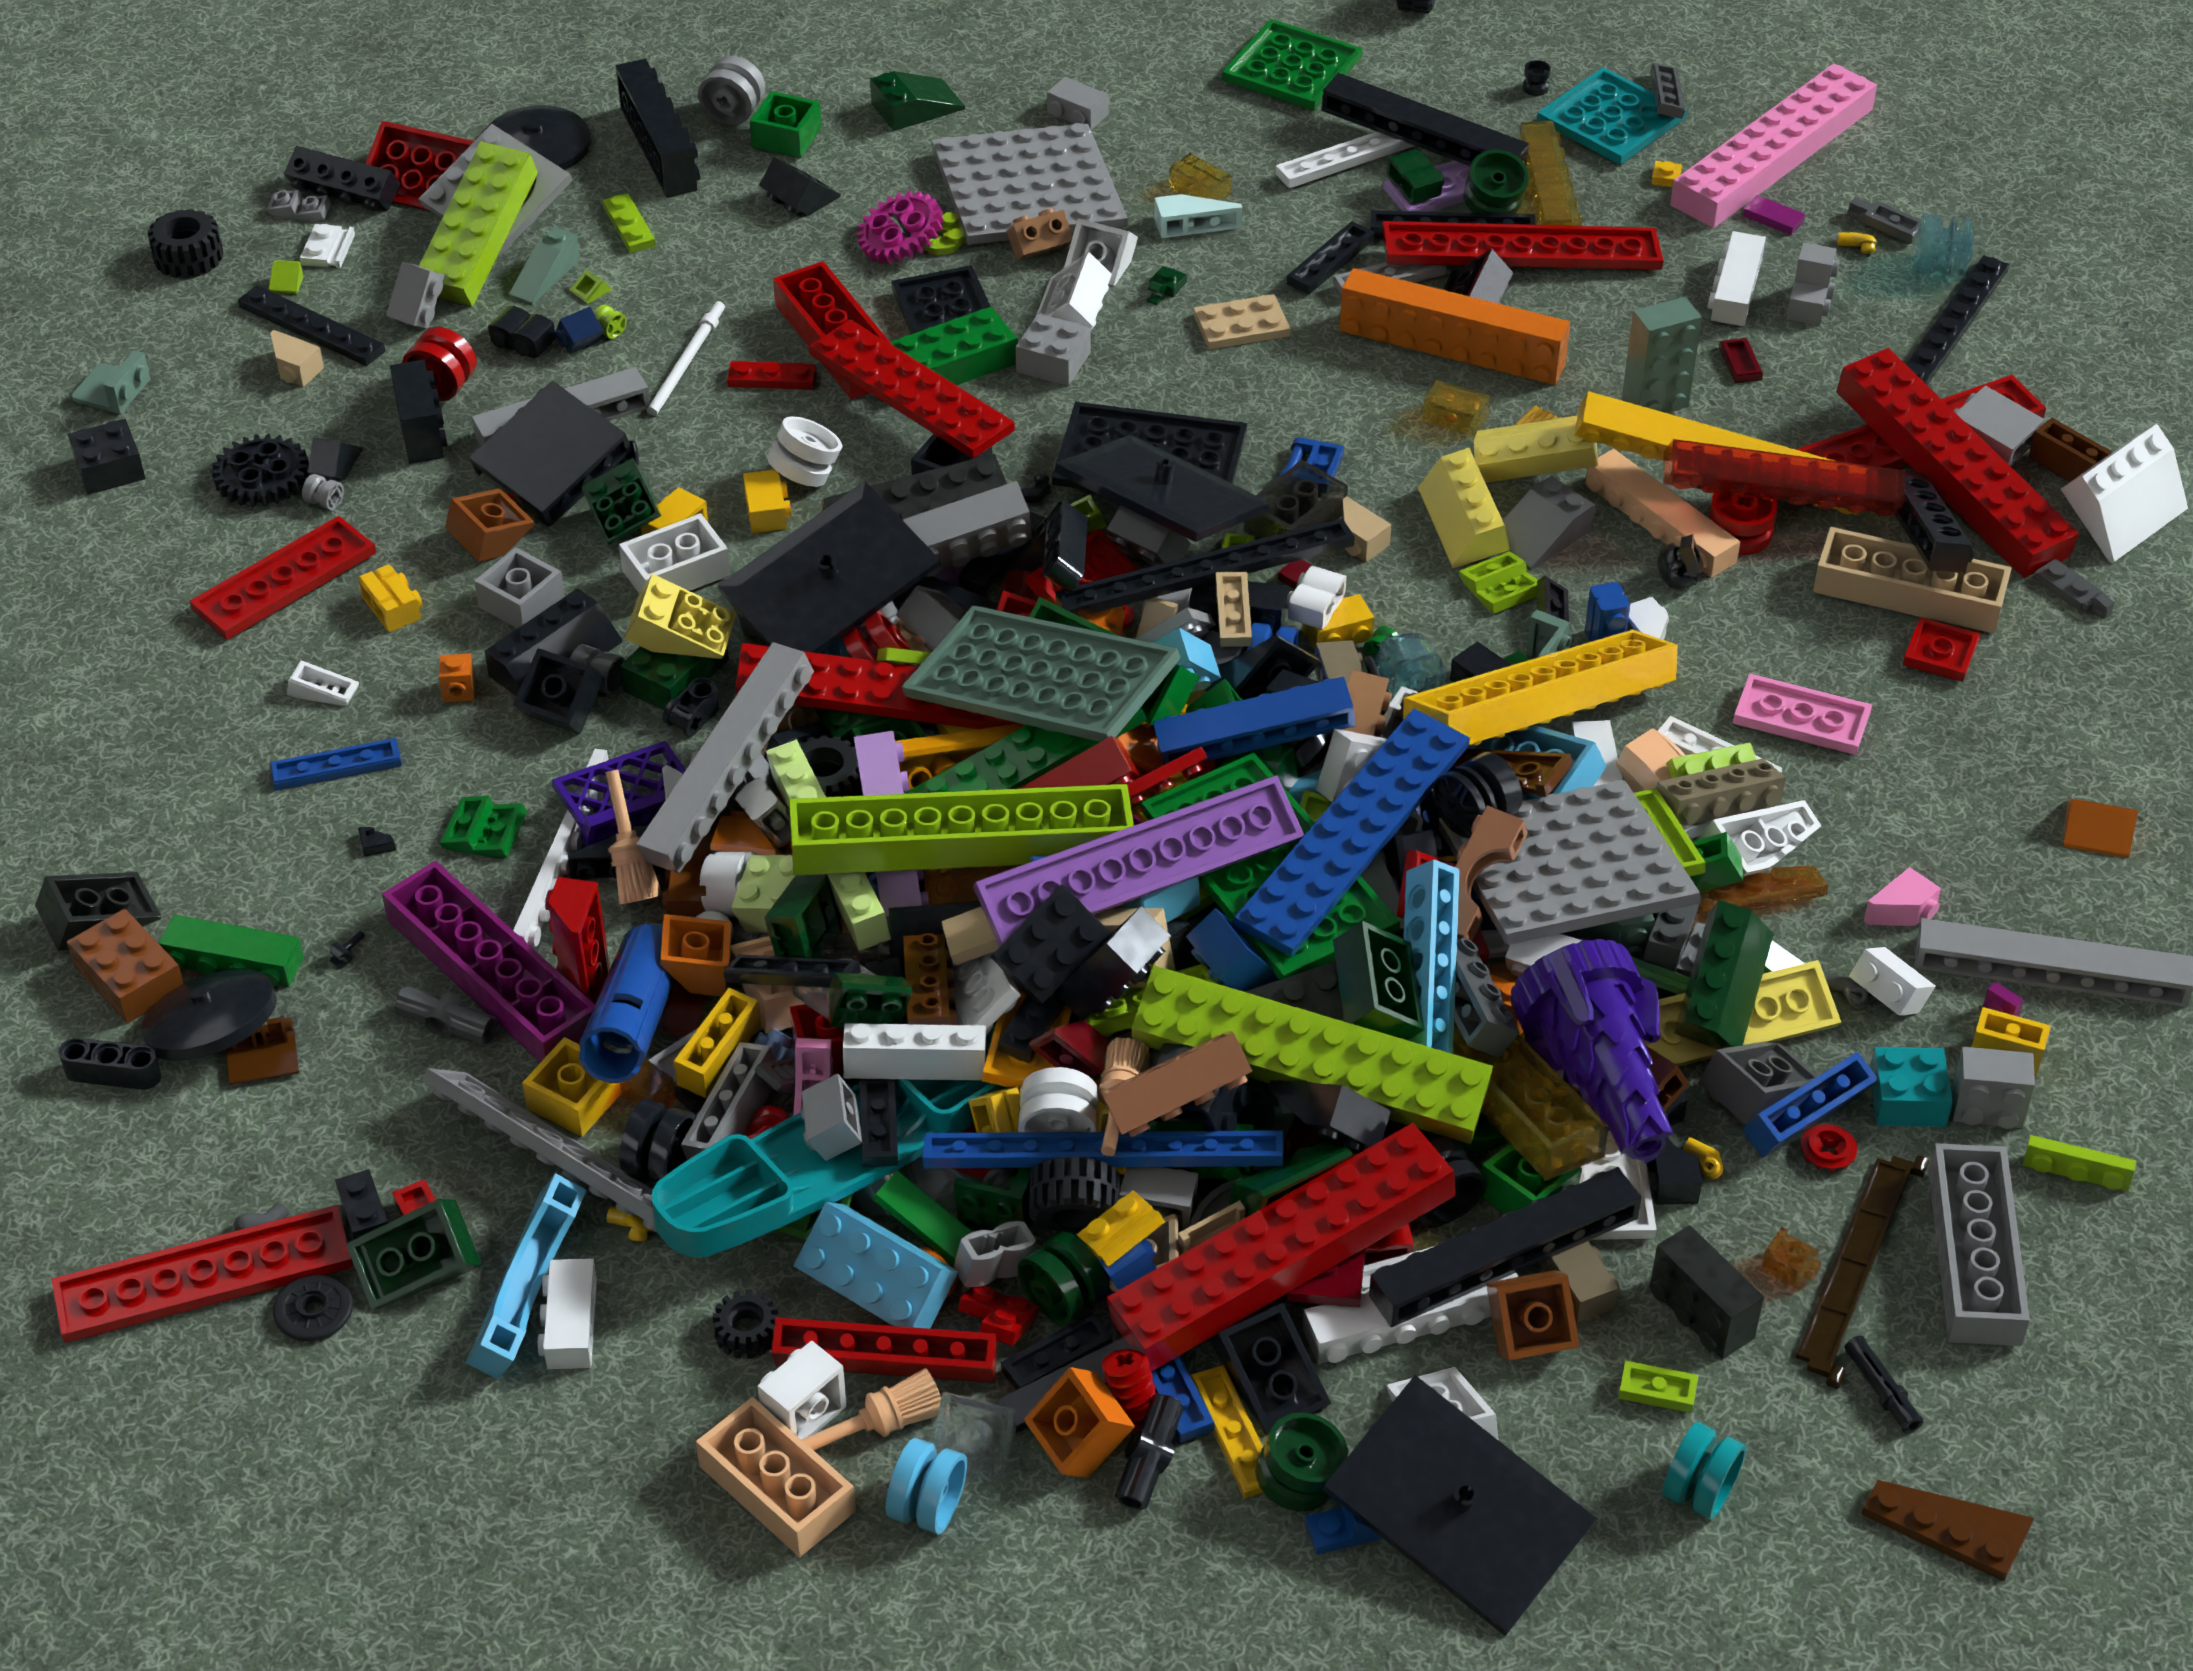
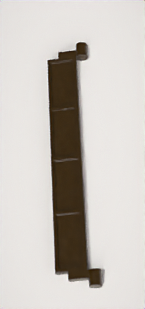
M1896 1156L1892 1157L1891 1162L1877 1158L1796 1354L1797 1359L1808 1362V1371L1827 1377V1386L1835 1389L1840 1388L1845 1370L1840 1366H1833L1909 1175L1912 1174L1922 1178L1926 1172L1929 1160L1925 1156H1917L1914 1162Z

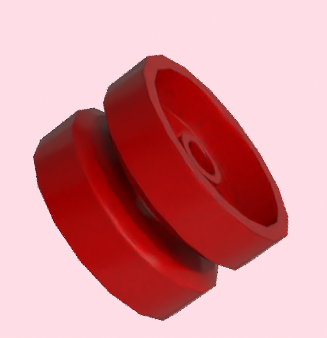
M440 326L430 327L424 331L402 360V363L425 360L427 371L433 370L435 388H437L440 401H449L456 396L463 383L471 377L477 366L476 354L471 345L458 333Z
M1741 481L1727 483L1719 487L1712 495L1709 519L1740 541L1738 555L1756 554L1766 549L1772 541L1777 514V501L1770 491L1755 483Z
M876 611L865 620L867 632L860 628H854L843 636V642L852 658L877 661L878 649L888 647L912 650L904 636L881 611Z

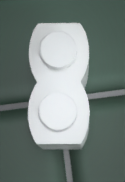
M1311 566L1306 573L1302 572L1297 582V588L1295 591H1290L1286 598L1285 608L1289 609L1288 619L1324 629L1330 621L1334 610L1337 609L1344 597L1347 576L1316 566Z

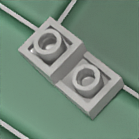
M282 190L273 194L267 207V212L270 215L285 219L322 221L327 216L331 202L328 195L302 198L299 190Z

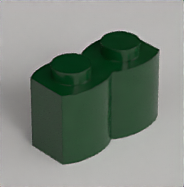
M1415 149L1387 159L1386 174L1391 183L1400 189L1402 195L1409 203L1415 204L1441 196L1442 186L1444 185L1443 175L1430 165L1428 157L1423 155L1422 152Z

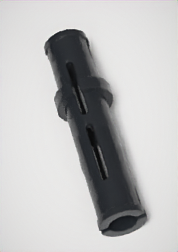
M1856 1336L1850 1339L1844 1346L1845 1352L1851 1357L1865 1379L1880 1397L1879 1404L1886 1411H1890L1905 1434L1918 1430L1924 1423V1419L1908 1400L1906 1389L1901 1385H1897L1883 1363L1870 1348L1864 1336Z

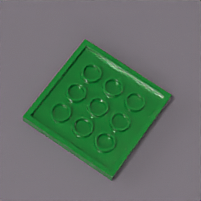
M1270 19L1222 71V81L1315 111L1322 103L1323 89L1337 73L1347 75L1362 58L1363 48Z

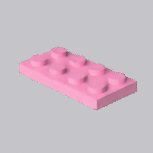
M1749 673L1734 714L1733 724L1857 755L1871 713L1872 704Z

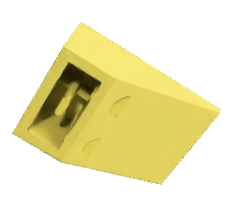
M652 574L637 598L624 639L652 652L722 659L737 613Z

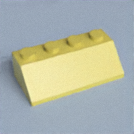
M1577 416L1477 431L1473 440L1474 458L1485 483L1598 466L1597 442H1588L1581 437L1574 436Z
M1470 448L1442 456L1418 486V490L1452 568L1461 567L1510 550L1505 525Z

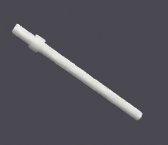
M715 302L709 313H705L700 320L699 329L648 406V414L657 416L708 334L716 329L719 324L718 319L725 309V305L722 302Z

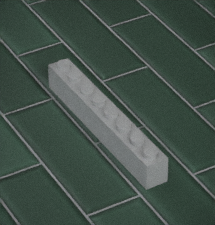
M772 642L636 843L647 863L679 874L684 865L691 859L694 850L702 838L708 834L712 823L726 807L729 798L737 786L742 783L745 774L753 762L760 756L761 750L771 735L776 732L779 723L787 711L792 708L795 699L803 687L810 681L814 670L803 651Z
M1921 918L1916 940L1915 969L2183 1007L2188 1006L2193 991V956L1925 918Z

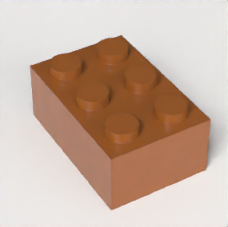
M126 909L119 911L67 941L74 967L127 1024L147 1013L163 996L184 984L179 965Z

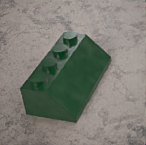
M1719 900L1709 912L1674 1034L1716 1049L1743 1045L1774 933L1753 911Z

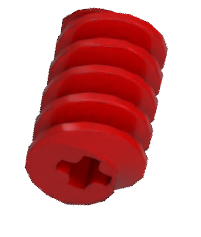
M1122 1349L1108 1354L1102 1361V1369L1105 1373L1104 1378L1108 1389L1135 1427L1131 1432H1135L1141 1427L1152 1395L1156 1394L1155 1385L1152 1380L1153 1376L1147 1356L1134 1349Z

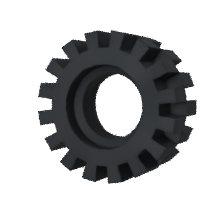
M746 1290L745 1296H740V1292L735 1291L733 1292L734 1299L732 1300L726 1295L722 1298L723 1305L718 1303L715 1307L716 1313H713L714 1334L719 1348L723 1347L724 1353L730 1355L734 1350L735 1358L741 1359L742 1353H747V1359L754 1358L753 1352L755 1351L758 1352L759 1356L766 1354L765 1346L770 1350L772 1349L776 1317L779 1318L776 1305H773V1300L769 1296L764 1300V1293L760 1291L757 1292L756 1296H753L752 1290ZM752 1317L760 1321V1325L750 1331H739L733 1328L734 1322L741 1318Z

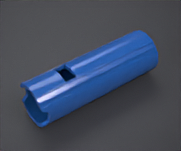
M643 924L633 927L624 935L580 1040L579 1061L582 1063L583 1069L588 1071L592 1077L603 1082L621 1083L626 1080L629 1081L633 1076L637 1075L675 981V978L660 965L662 927L658 925ZM605 1041L618 1048L632 1050L627 1054L615 1053L606 1049L603 1044Z

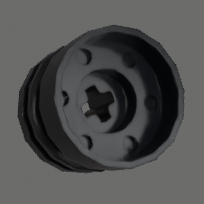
M1483 752L1462 764V766H1458L1437 778L1433 787V798L1439 815L1452 832L1463 838H1470L1475 818L1483 814L1487 805L1510 815L1519 812L1522 805V790L1516 774L1503 758L1495 753Z

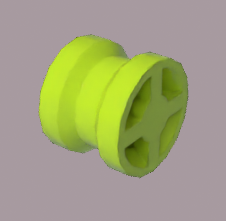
M606 304L600 305L594 311V315L603 328V334L606 337L614 339L623 333L627 322L624 314L618 311L614 312L613 308Z

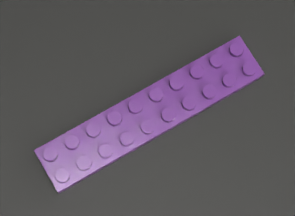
M1276 775L975 882L973 888L1000 947L1061 884L1095 915L1299 841L1304 837V833Z

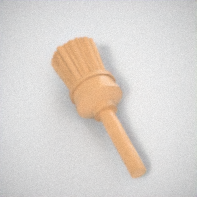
M619 770L605 772L619 831L618 834H615L617 841L608 848L612 857L611 865L616 866L619 904L660 896L662 891L653 866L647 863L636 845L641 837L637 836L636 830L631 829Z
M1116 1037L1115 1041L1112 1040L1107 1046L1105 1071L1101 1075L1098 1089V1097L1106 1107L1107 1105L1100 1092L1148 1070L1151 1063L1149 1060V1047L1143 1042L1140 1043V1040ZM1110 1111L1101 1153L1105 1156L1115 1155L1120 1132Z
M924 1368L891 1388L884 1386L880 1388V1391L866 1394L865 1408L858 1410L857 1416L801 1440L812 1450H816L862 1429H865L866 1432L874 1429L881 1436L886 1437L893 1431L903 1430L905 1425L943 1415L944 1404L935 1381L928 1370Z

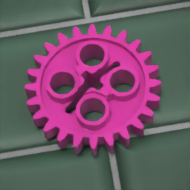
M908 190L906 195L902 196L898 192L895 199L887 196L886 203L879 201L877 202L879 206L877 209H869L871 215L862 217L865 223L858 225L860 231L856 235L859 239L857 242L865 256L870 257L872 262L878 260L879 264H882L887 259L889 265H891L898 258L899 262L902 263L905 256L913 259L914 252L917 251L922 254V247L931 246L932 244L929 240L938 238L936 231L943 229L940 224L944 222L943 212L935 198H931L929 193L922 195L921 191L918 190L913 195L911 190ZM891 217H894V218L898 221V223H899L900 227L902 228V230H903L905 233H908V235H909L910 238H907V237L902 233L900 227L897 225L896 222H893V221H892Z

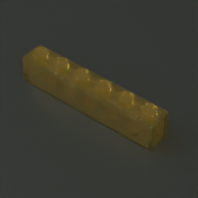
M1553 121L1521 122L1519 139L1530 143L1526 167L1529 172L1528 181L1539 225L1582 226L1581 213L1577 214V197H1573V181L1568 180L1569 166L1564 164V148H1560V132L1555 131Z

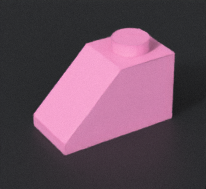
M1909 867L1868 900L1863 922L1868 925L1916 926L1921 922V918L1931 919L1937 913L1940 907L1938 899L1941 888Z

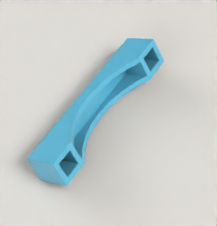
M555 1173L540 1192L469 1353L466 1364L499 1379L514 1361L526 1333L529 1315L542 1284L543 1275H546L550 1266V1260H553L577 1214L586 1193L585 1188Z

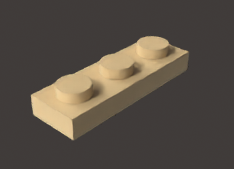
M1216 572L1220 647L1252 646L1247 572Z

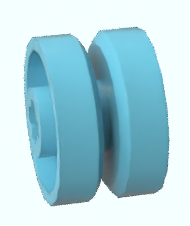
M918 1438L911 1439L903 1449L891 1477L886 1498V1515L890 1519L905 1524L912 1522L916 1518L920 1529L937 1535L944 1532L959 1503L967 1472V1457L965 1454L948 1448L937 1454L933 1443Z

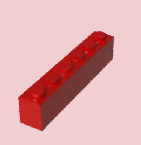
M778 1317L775 1320L771 1353L776 1367L783 1365L792 1352L802 1349L812 1340L843 1365V1372L910 1377L926 1368L933 1379L995 1383L998 1354L995 1333Z

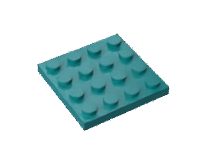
M1602 67L1537 112V122L1621 165L1686 119L1687 109H1685L1683 119L1658 114L1656 112L1653 92Z

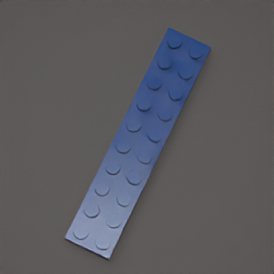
M1413 708L1234 918V926L1292 958L1432 791L1436 779L1447 773L1467 749L1470 737Z

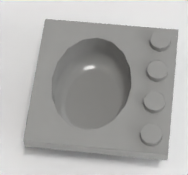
M491 124L419 198L422 206L443 218L480 141L530 153L538 174L498 256H501L525 230L534 224L539 215L573 179L570 173Z

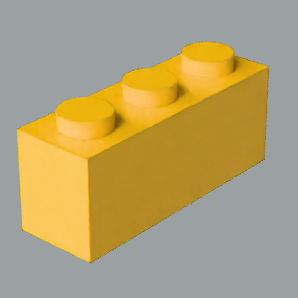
M730 987L727 989L675 1058L674 1067L678 1086L704 1098L709 1096L739 1042L748 1043L760 1027L758 1000Z

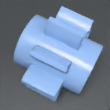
M771 1028L768 1035L760 1032L754 1044L770 1046L776 1061L794 1058L795 1050L790 1048L794 1040Z

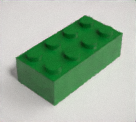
M992 307L981 309L960 318H955L954 320L890 341L894 347L955 385L1016 365L1018 338Z

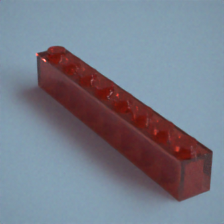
M1673 439L1664 450L1663 484L1673 485L1676 489L1696 488L1702 489L1706 493L1726 492L1731 493L1735 497H1746L1749 495L1760 497L1764 501L1786 500L1794 505L1816 504L1823 509L1838 507L1845 508L1853 513L1863 511L1875 512L1878 516L1894 515L1905 504V470Z

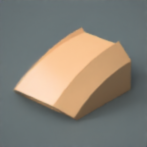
M1652 728L1625 745L1616 761V766L1634 793L1654 789L1657 786V781L1671 779L1666 762L1675 757L1685 756V754L1668 737Z

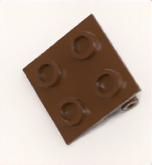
M284 1015L279 1018L268 1019L267 1025L264 1023L252 1035L226 1049L229 1085L299 1074L294 1021L292 1018H285Z

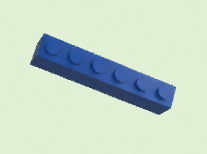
M1345 677L1325 679L1306 686H1295L1289 690L1272 694H1262L1258 697L1242 701H1231L1225 705L1198 709L1194 712L1178 716H1168L1161 720L1153 721L1162 765H1165L1199 747H1202L1207 755L1206 761L1333 732L1334 729L1342 730L1354 727L1355 715Z

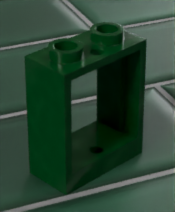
M827 874L796 875L764 917L775 956L823 959L843 932ZM803 912L808 926L807 930L805 929L804 922L802 919Z

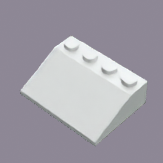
M2157 424L2138 434L2061 488V491L2111 563L2121 558L2188 509L2174 448Z

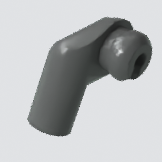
M1828 974L1826 982L1830 991L1841 993L1852 1007L1863 1008L1868 1004L1870 1000L1869 993L1851 978Z

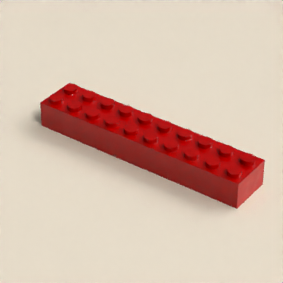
M1890 348L1883 349L1843 367L1836 393L1916 472L1925 473L1938 494L2022 577L2027 578L2035 574V571L2054 559L2061 562L2071 557L2079 533Z
M1411 1123L1107 1297L1111 1322L1132 1349L1140 1351L1147 1356L1152 1372L1216 1335L1218 1332L1225 1330L1456 1196L1454 1170L1417 1126Z

